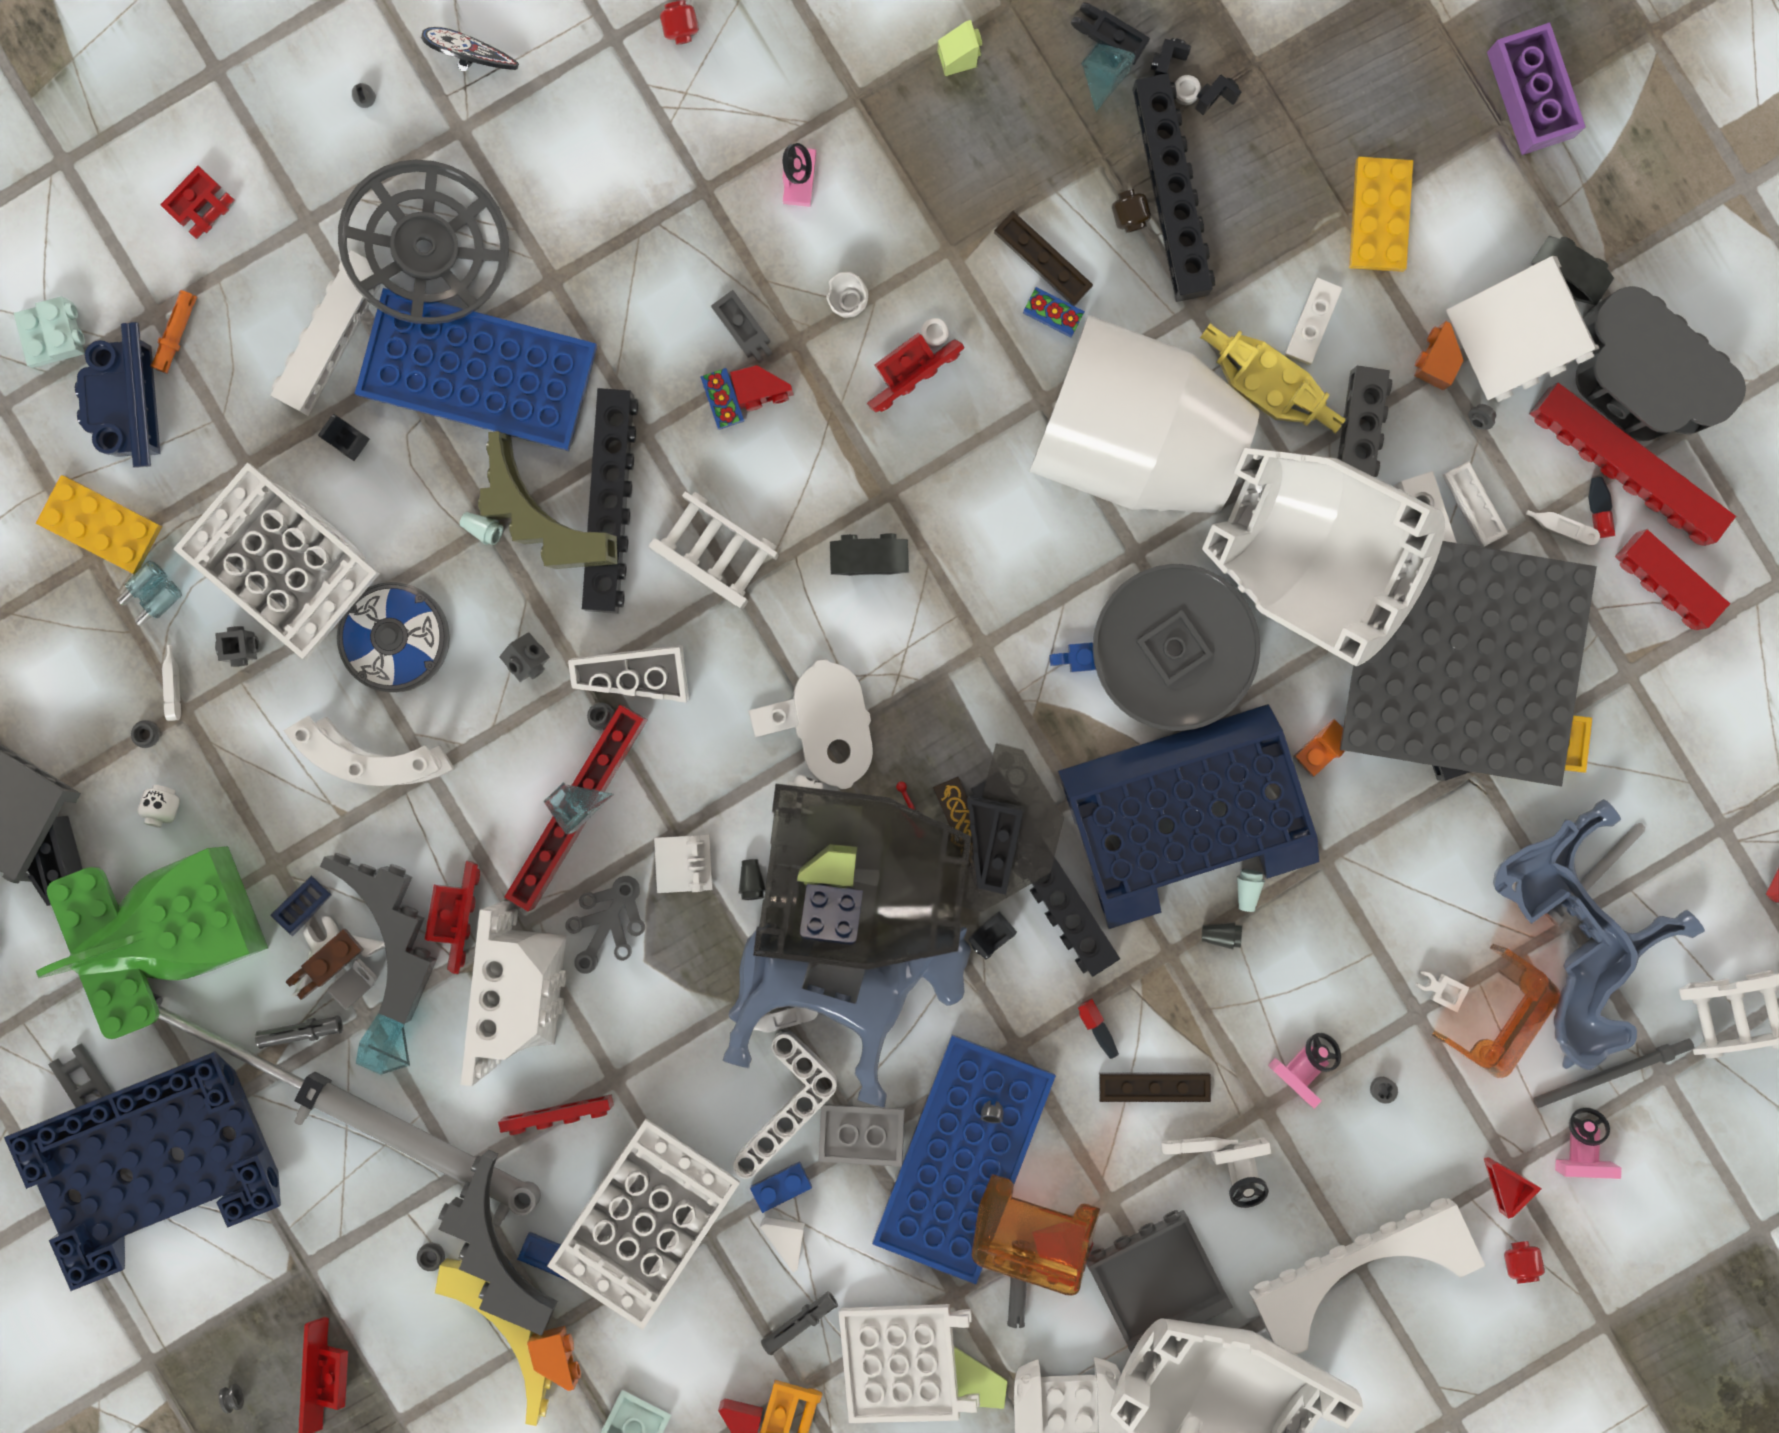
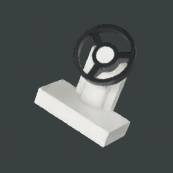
M1264 1137L1238 1142L1236 1145H1229L1217 1151H1210L1212 1160L1216 1165L1227 1163L1232 1186L1229 1190V1196L1235 1206L1249 1208L1262 1203L1267 1198L1269 1190L1266 1182L1259 1178L1255 1157L1271 1154L1270 1144ZM1257 1185H1262V1186H1264V1191L1260 1190V1189L1257 1188L1256 1186H1257ZM1254 1195L1259 1196L1258 1198L1247 1202L1238 1201L1242 1198H1251Z

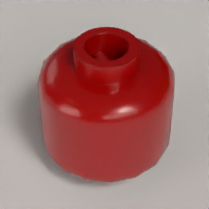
M685 0L665 4V9L660 13L664 37L668 40H675L676 45L692 42L691 36L699 31L694 7L686 5Z
M1529 1241L1511 1243L1512 1249L1504 1252L1508 1276L1516 1279L1517 1284L1540 1281L1539 1276L1545 1273L1541 1250L1536 1246H1529Z

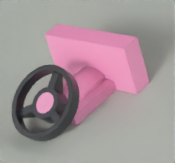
M800 143L790 144L786 147L782 159L783 204L811 207L816 149H807Z
M1316 1033L1309 1037L1306 1046L1286 1067L1276 1058L1268 1066L1315 1109L1322 1100L1307 1086L1321 1071L1330 1072L1339 1066L1341 1051L1337 1042L1331 1036L1325 1033ZM1318 1037L1327 1040L1332 1045L1335 1054L1330 1053L1328 1047L1321 1044ZM1328 1059H1336L1331 1068L1326 1067L1329 1064Z
M1592 1108L1576 1110L1569 1119L1570 1158L1569 1160L1556 1159L1555 1170L1565 1177L1621 1179L1622 1168L1611 1161H1599L1600 1144L1604 1143L1610 1134L1608 1120L1602 1113ZM1579 1113H1590L1599 1119L1596 1121L1591 1119L1581 1121L1575 1116ZM1603 1123L1606 1133L1604 1138L1600 1140V1128L1598 1126Z

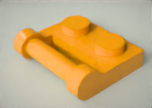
M775 1380L760 1433H789L798 1399L806 1401L797 1433H809L816 1406L821 1402L822 1392Z

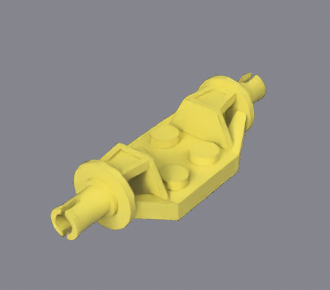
M1210 323L1200 338L1220 351L1219 354L1221 356L1216 363L1221 365L1228 384L1246 400L1275 420L1301 422L1307 426L1312 420L1316 419L1332 430L1333 433L1340 429L1341 424L1345 422L1346 418L1326 406V400L1330 394L1324 393L1307 371L1264 341L1241 335L1243 332L1240 330L1234 337H1228L1214 327L1213 324ZM1227 354L1241 366L1239 371L1226 357ZM1295 404L1309 411V414L1297 411L1291 407Z

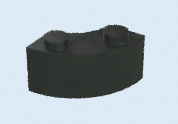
M1548 236L1531 262L1533 266L1551 256H1557L1562 266L1560 270L1574 300L1595 306L1614 280L1613 275L1607 269L1609 266L1604 260L1593 257L1577 247L1575 242L1567 237L1559 239Z
M894 533L880 534V538L858 539L857 535L854 534L841 535V540L830 541L831 575L855 576L909 573L908 539H897V534Z

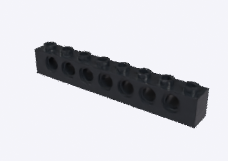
M1168 73L1137 79L1132 90L1175 300L1180 302L1205 297L1210 294L1213 289L1212 287L1215 286V276L1213 270H1209L1207 260L1210 258L1209 247L1207 243H1203L1201 233H1204V223L1202 216H1198L1196 206L1199 204L1197 190H1192L1190 179H1193V169L1191 163L1186 161L1187 140L1185 135L1181 136L1179 127L1182 125L1181 111L1175 108L1176 86L1174 82H1170ZM1159 103L1163 105L1165 111H1155L1152 104ZM1166 130L1170 134V138H1161L1157 131ZM1166 156L1172 157L1176 165L1169 166L1165 164L1163 158ZM1170 183L1178 184L1181 187V192H1172L1168 185ZM1174 211H1184L1187 218L1184 220L1176 218ZM1182 236L1190 238L1192 246H1183L1179 238ZM1192 263L1196 265L1198 272L1195 274L1189 273L1185 269V264Z
M597 388L587 532L603 533V526L606 523L613 522L616 529L612 535L617 536V564L588 566L584 568L582 610L588 612L619 614V607H624L625 593L621 591V580L626 579L627 566L626 563H623V552L628 551L629 544L628 536L624 535L625 525L630 524L631 516L630 508L626 507L627 497L631 498L632 481H628L629 470L634 469V454L630 453L631 443L636 441V426H632L633 415L638 414V399H634V394L631 390ZM614 414H623L624 418L620 425H611L610 419ZM616 440L620 441L622 444L621 449L617 453H610L608 450L609 444ZM618 468L620 471L619 477L614 481L607 480L606 474L608 470ZM610 495L617 496L618 502L616 506L606 508L604 505L605 499ZM604 577H610L612 585L607 591L599 589V581Z
M1000 771L995 772L971 788L973 792L971 796L990 800L994 797H1001L1005 803L1022 806ZM1024 810L1015 853V859L1018 864L1014 867L1022 880L1028 878L1033 885L1030 892L1037 903L1044 902L1048 909L1044 914L1053 927L1058 925L1062 930L1063 934L1059 937L1068 951L1073 948L1078 955L1075 962L1084 974L1088 971L1094 977L1119 961L1120 957ZM1024 844H1032L1035 848V853L1030 859H1024L1020 855V849ZM1041 867L1048 868L1050 872L1049 879L1045 882H1038L1035 878L1037 869ZM1055 891H1062L1065 895V900L1060 905H1053L1050 901L1051 894ZM1071 914H1077L1080 918L1079 925L1073 929L1067 928L1065 924L1066 918ZM1085 938H1093L1095 942L1094 948L1089 952L1082 951L1080 947L1082 940Z

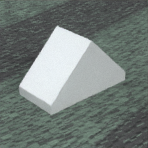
M766 1217L761 1222V1230L791 1271L795 1272L798 1269L805 1223Z

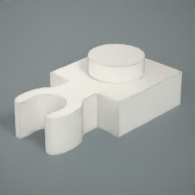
M1421 971V974L1428 977V983L1424 986L1415 983L1416 987L1424 991H1433L1429 999L1458 1013L1469 987L1441 974L1437 981L1432 974Z

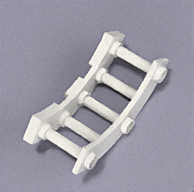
M307 716L283 730L292 744L313 764L325 772L353 783L376 786L414 784L435 779L455 769L442 746L429 750L424 745L409 753L393 757L365 751L353 745L352 742L344 737L328 717H324L314 723L311 717Z
M1767 970L1746 975L1747 980L1731 984L1727 978L1693 982L1680 988L1681 1000H1692L1697 1005L1705 1042L1693 1049L1694 1055L1705 1054L1706 1058H1718L1726 1052L1767 1046L1779 1048V1007L1775 991L1778 990L1777 986H1779V973L1774 974L1773 970ZM1759 990L1764 996L1772 1033L1751 1037L1742 998L1745 997L1744 993ZM1726 996L1731 1001L1739 1039L1717 1041L1708 1004L1711 1001L1710 998Z

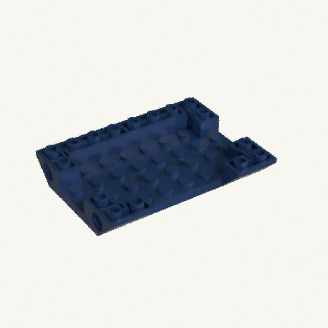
M1269 704L1219 719L1203 727L1178 732L1058 771L1074 823L1077 824L1093 874L1091 877L1108 929L1162 913L1157 888L1259 856L1266 879L1320 862L1317 834L1283 729ZM1269 784H1275L1279 788V796L1274 800L1268 799L1265 795V789ZM1216 801H1222L1226 805V812L1221 817H1216L1212 813V805ZM1163 818H1169L1173 822V829L1168 834L1161 833L1158 828V823ZM1109 835H1116L1120 839V846L1114 851H1109L1105 847V839Z
M216 1051L4 1137L25 1188L38 1186L58 1233L49 1240V1243L70 1291L123 1271L125 1269L126 1235L222 1197L216 1203L228 1228L281 1206L278 1169L236 1071ZM225 1126H230L235 1130V1139L230 1140L223 1135V1128ZM173 1147L183 1150V1160L179 1161L173 1158ZM122 1168H127L132 1172V1181L122 1179L120 1175ZM70 1189L79 1191L81 1194L80 1202H74L70 1199Z

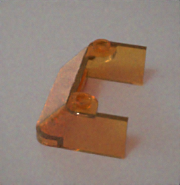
M1492 944L1490 949L1523 970L1519 978V988L1525 996L1495 1041L1490 1039L1479 1040L1470 1052L1436 1031L1433 1032L1432 1036L1496 1078H1504L1511 1074L1557 1005L1560 991L1542 971L1508 948Z

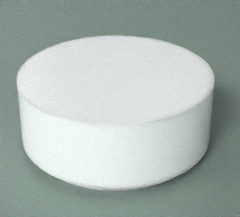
M1191 75L1179 77L1175 82L1177 93L1175 101L1181 105H1191L1198 99L1196 96L1201 90L1200 82Z
M932 318L923 324L921 335L929 347H940L947 341L948 327L941 319Z

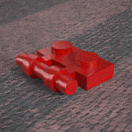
M197 166L160 205L183 227L192 220L195 225L188 232L198 239L204 232L208 233L212 229L211 224L221 214L224 216L229 211L228 207L235 199L227 192L220 199L214 196L222 187L200 166ZM209 202L212 207L201 217L198 214L199 210Z

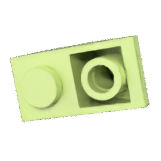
M971 20L964 22L938 40L937 51L945 76L977 67V59L981 56L979 46H982V39L979 29L973 28Z
M829 844L800 868L797 881H802L805 885H820L822 883L831 884V887L836 888L853 887L857 847Z

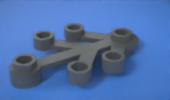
M622 876L615 880L613 887L596 893L586 892L580 896L579 904L583 909H591L596 903L614 899L608 910L583 917L573 916L566 921V930L572 934L580 932L585 927L601 923L586 951H582L575 958L574 965L580 973L587 974L596 969L598 965L596 955L610 929L616 945L614 949L615 957L618 960L624 961L631 956L632 949L627 944L619 913L625 905L630 920L627 929L632 936H639L645 931V924L640 919L635 902L640 893V886L635 878ZM622 885H628L630 887V893L628 895L622 894ZM585 896H590L593 899L591 906L584 904L583 899ZM572 920L578 921L579 928L577 930H573L570 927ZM637 922L641 925L640 932L636 933L632 930L633 923ZM625 947L628 951L627 956H620L618 949ZM582 958L589 959V967L585 968L581 965Z

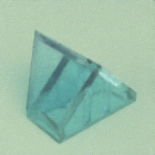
M1097 43L1081 63L1096 112L1131 71L1135 59L1133 52Z
M563 782L543 802L562 830L568 835L575 833L614 794L571 786Z
M378 1013L359 1042L356 1064L380 1075L410 1066L404 1030L405 1024Z

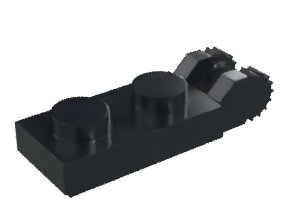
M1083 2L1080 7L1081 12L1090 19L1096 20L1095 24L1091 25L1076 16L1071 21V25L1082 34L1088 35L1092 40L1135 65L1149 43L1150 38L1104 9L1101 11L1095 6Z

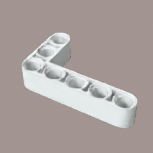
M783 1030L776 1034L772 1042V1052L804 1085L737 1154L733 1168L736 1175L743 1179L753 1177L836 1091L837 1076L793 1032ZM781 1038L789 1039L792 1042V1049L782 1051L778 1047V1040ZM805 1057L811 1060L813 1066L809 1070H802L798 1067L797 1061ZM822 1077L829 1078L832 1082L831 1088L827 1090L819 1088L817 1085L818 1079ZM802 1097H807L811 1099L813 1106L805 1110L799 1107L797 1101ZM783 1117L791 1119L793 1127L787 1130L781 1128L778 1123L779 1119ZM764 1137L770 1138L774 1146L771 1149H764L760 1146L759 1140ZM745 1157L750 1158L754 1162V1167L744 1169L740 1165V1160Z

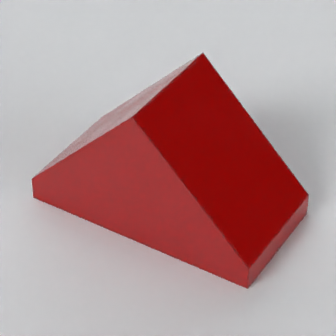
M726 1398L720 1401L718 1412L731 1433H758L763 1407Z

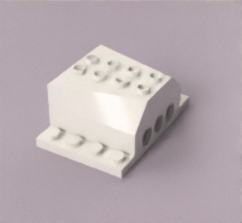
M249 463L245 464L174 547V550L303 660H307L380 574L364 561L366 557L358 548L323 517L282 486L271 482Z
M502 901L481 909L479 912L461 1085L473 1086L495 1069L502 1060L521 1050L534 1046L555 1045L558 1014H562L564 998H560L561 987H565L567 971L563 970L566 935L512 930V926H515L517 923L518 910L514 909L515 904L509 901Z
M645 1119L580 1213L547 1267L643 1330L733 1195L740 1181L648 1119Z

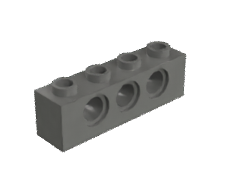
M1357 365L1350 371L1344 418L1346 420L1342 424L1337 459L1373 477H1377L1380 470V461L1377 460L1378 450L1382 449L1384 443V434L1381 433L1382 423L1386 422L1388 416V406H1385L1386 396L1390 395L1392 389V379H1389L1390 370ZM1364 392H1369L1373 395L1374 404L1365 402L1363 398ZM1360 419H1365L1369 422V432L1363 431L1360 428ZM1356 446H1361L1365 449V459H1361L1356 455Z

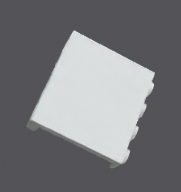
M1551 256L1446 310L1487 400L1495 398L1497 402L1505 400L1514 395L1513 389L1523 386L1524 390L1540 383L1538 377L1547 373L1553 377L1567 370L1565 365L1574 360L1580 364L1593 358V351L1599 349L1598 344L1595 345L1560 270L1562 266L1557 256Z

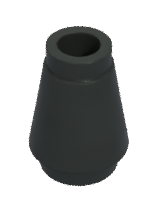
M758 859L743 860L738 893L741 894L742 900L763 899V892L766 889L760 866L758 865Z
M1235 922L1202 926L1201 942L1232 950L1234 947L1241 948V925H1235Z

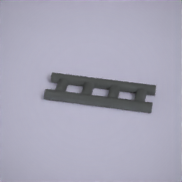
M82 1043L71 1049L76 1057L63 1065L58 1058L48 1064L75 1107L86 1104L87 1102L84 1097L96 1089L101 1097L113 1093ZM82 1066L90 1081L77 1088L69 1074Z

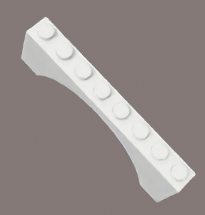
M1440 1198L1431 1202L1430 1207L1422 1211L1414 1210L1407 1213L1405 1219L1396 1223L1388 1222L1382 1225L1379 1231L1371 1235L1366 1233L1358 1236L1354 1240L1355 1242L1350 1245L1334 1247L1330 1250V1254L1322 1258L1314 1257L1304 1263L1305 1266L1301 1268L1285 1270L1279 1275V1278L1271 1282L1262 1281L1256 1284L1254 1290L1249 1291L1272 1342L1297 1355L1308 1350L1311 1323L1325 1294L1341 1277L1362 1264L1392 1256L1419 1257L1446 1267L1460 1278L1486 1265L1457 1204L1449 1198Z

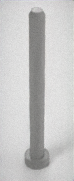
M1636 824L1580 881L1586 891L1645 832L1643 824ZM1566 900L1545 914L1556 926H1560L1564 922L1562 916L1567 912V908L1562 903Z

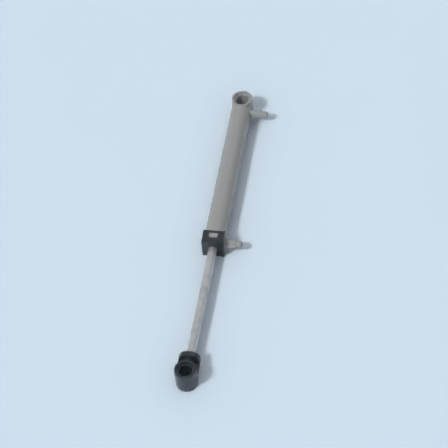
M153 993L159 1008V1019L298 1089L299 1092L294 1101L301 1106L294 1120L296 1124L302 1125L310 1111L316 1108L463 1184L467 1181L471 1182L474 1176L471 1168L476 1157L331 1084V1079L317 1072L309 1074L305 1080L161 1007L162 997ZM494 1167L490 1185V1197L501 1203L494 1214L493 1224L500 1226L509 1209L516 1215L529 1214L540 1201L541 1193L538 1186L533 1182H523ZM526 1193L529 1195L531 1202L529 1204L522 1203L519 1200L518 1194Z

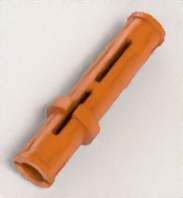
M183 290L179 291L162 338H159L157 341L159 346L150 365L151 368L168 374L176 351L179 352L181 346L179 343L198 298L197 296Z

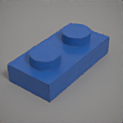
M800 1161L750 1186V1190L762 1213L812 1189V1184Z

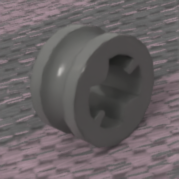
M1377 1077L1370 1085V1093L1380 1103L1387 1104L1397 1098L1398 1087L1396 1083L1387 1077ZM1381 1084L1385 1086L1387 1084L1390 1085L1387 1089L1389 1092L1387 1096L1381 1094L1379 1097L1378 1094L1381 1091L1379 1086Z
M237 1384L231 1385L229 1389L224 1387L220 1390L219 1403L223 1412L228 1414L233 1411V1408L235 1410L243 1408V1393Z

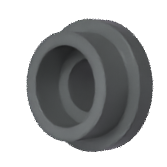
M1479 404L1468 413L1471 424L1477 429L1488 430L1495 424L1496 412L1486 404Z
M606 703L594 704L587 713L590 726L596 730H605L614 715V710ZM605 714L604 718L599 721L600 716Z
M139 721L131 730L132 741L141 748L154 746L160 738L158 726L151 721ZM146 729L150 732L148 739L143 737V732Z
M426 1243L417 1252V1263L425 1271L439 1269V1266L445 1260V1252L437 1243ZM433 1252L436 1255V1259L430 1260L427 1257V1253Z

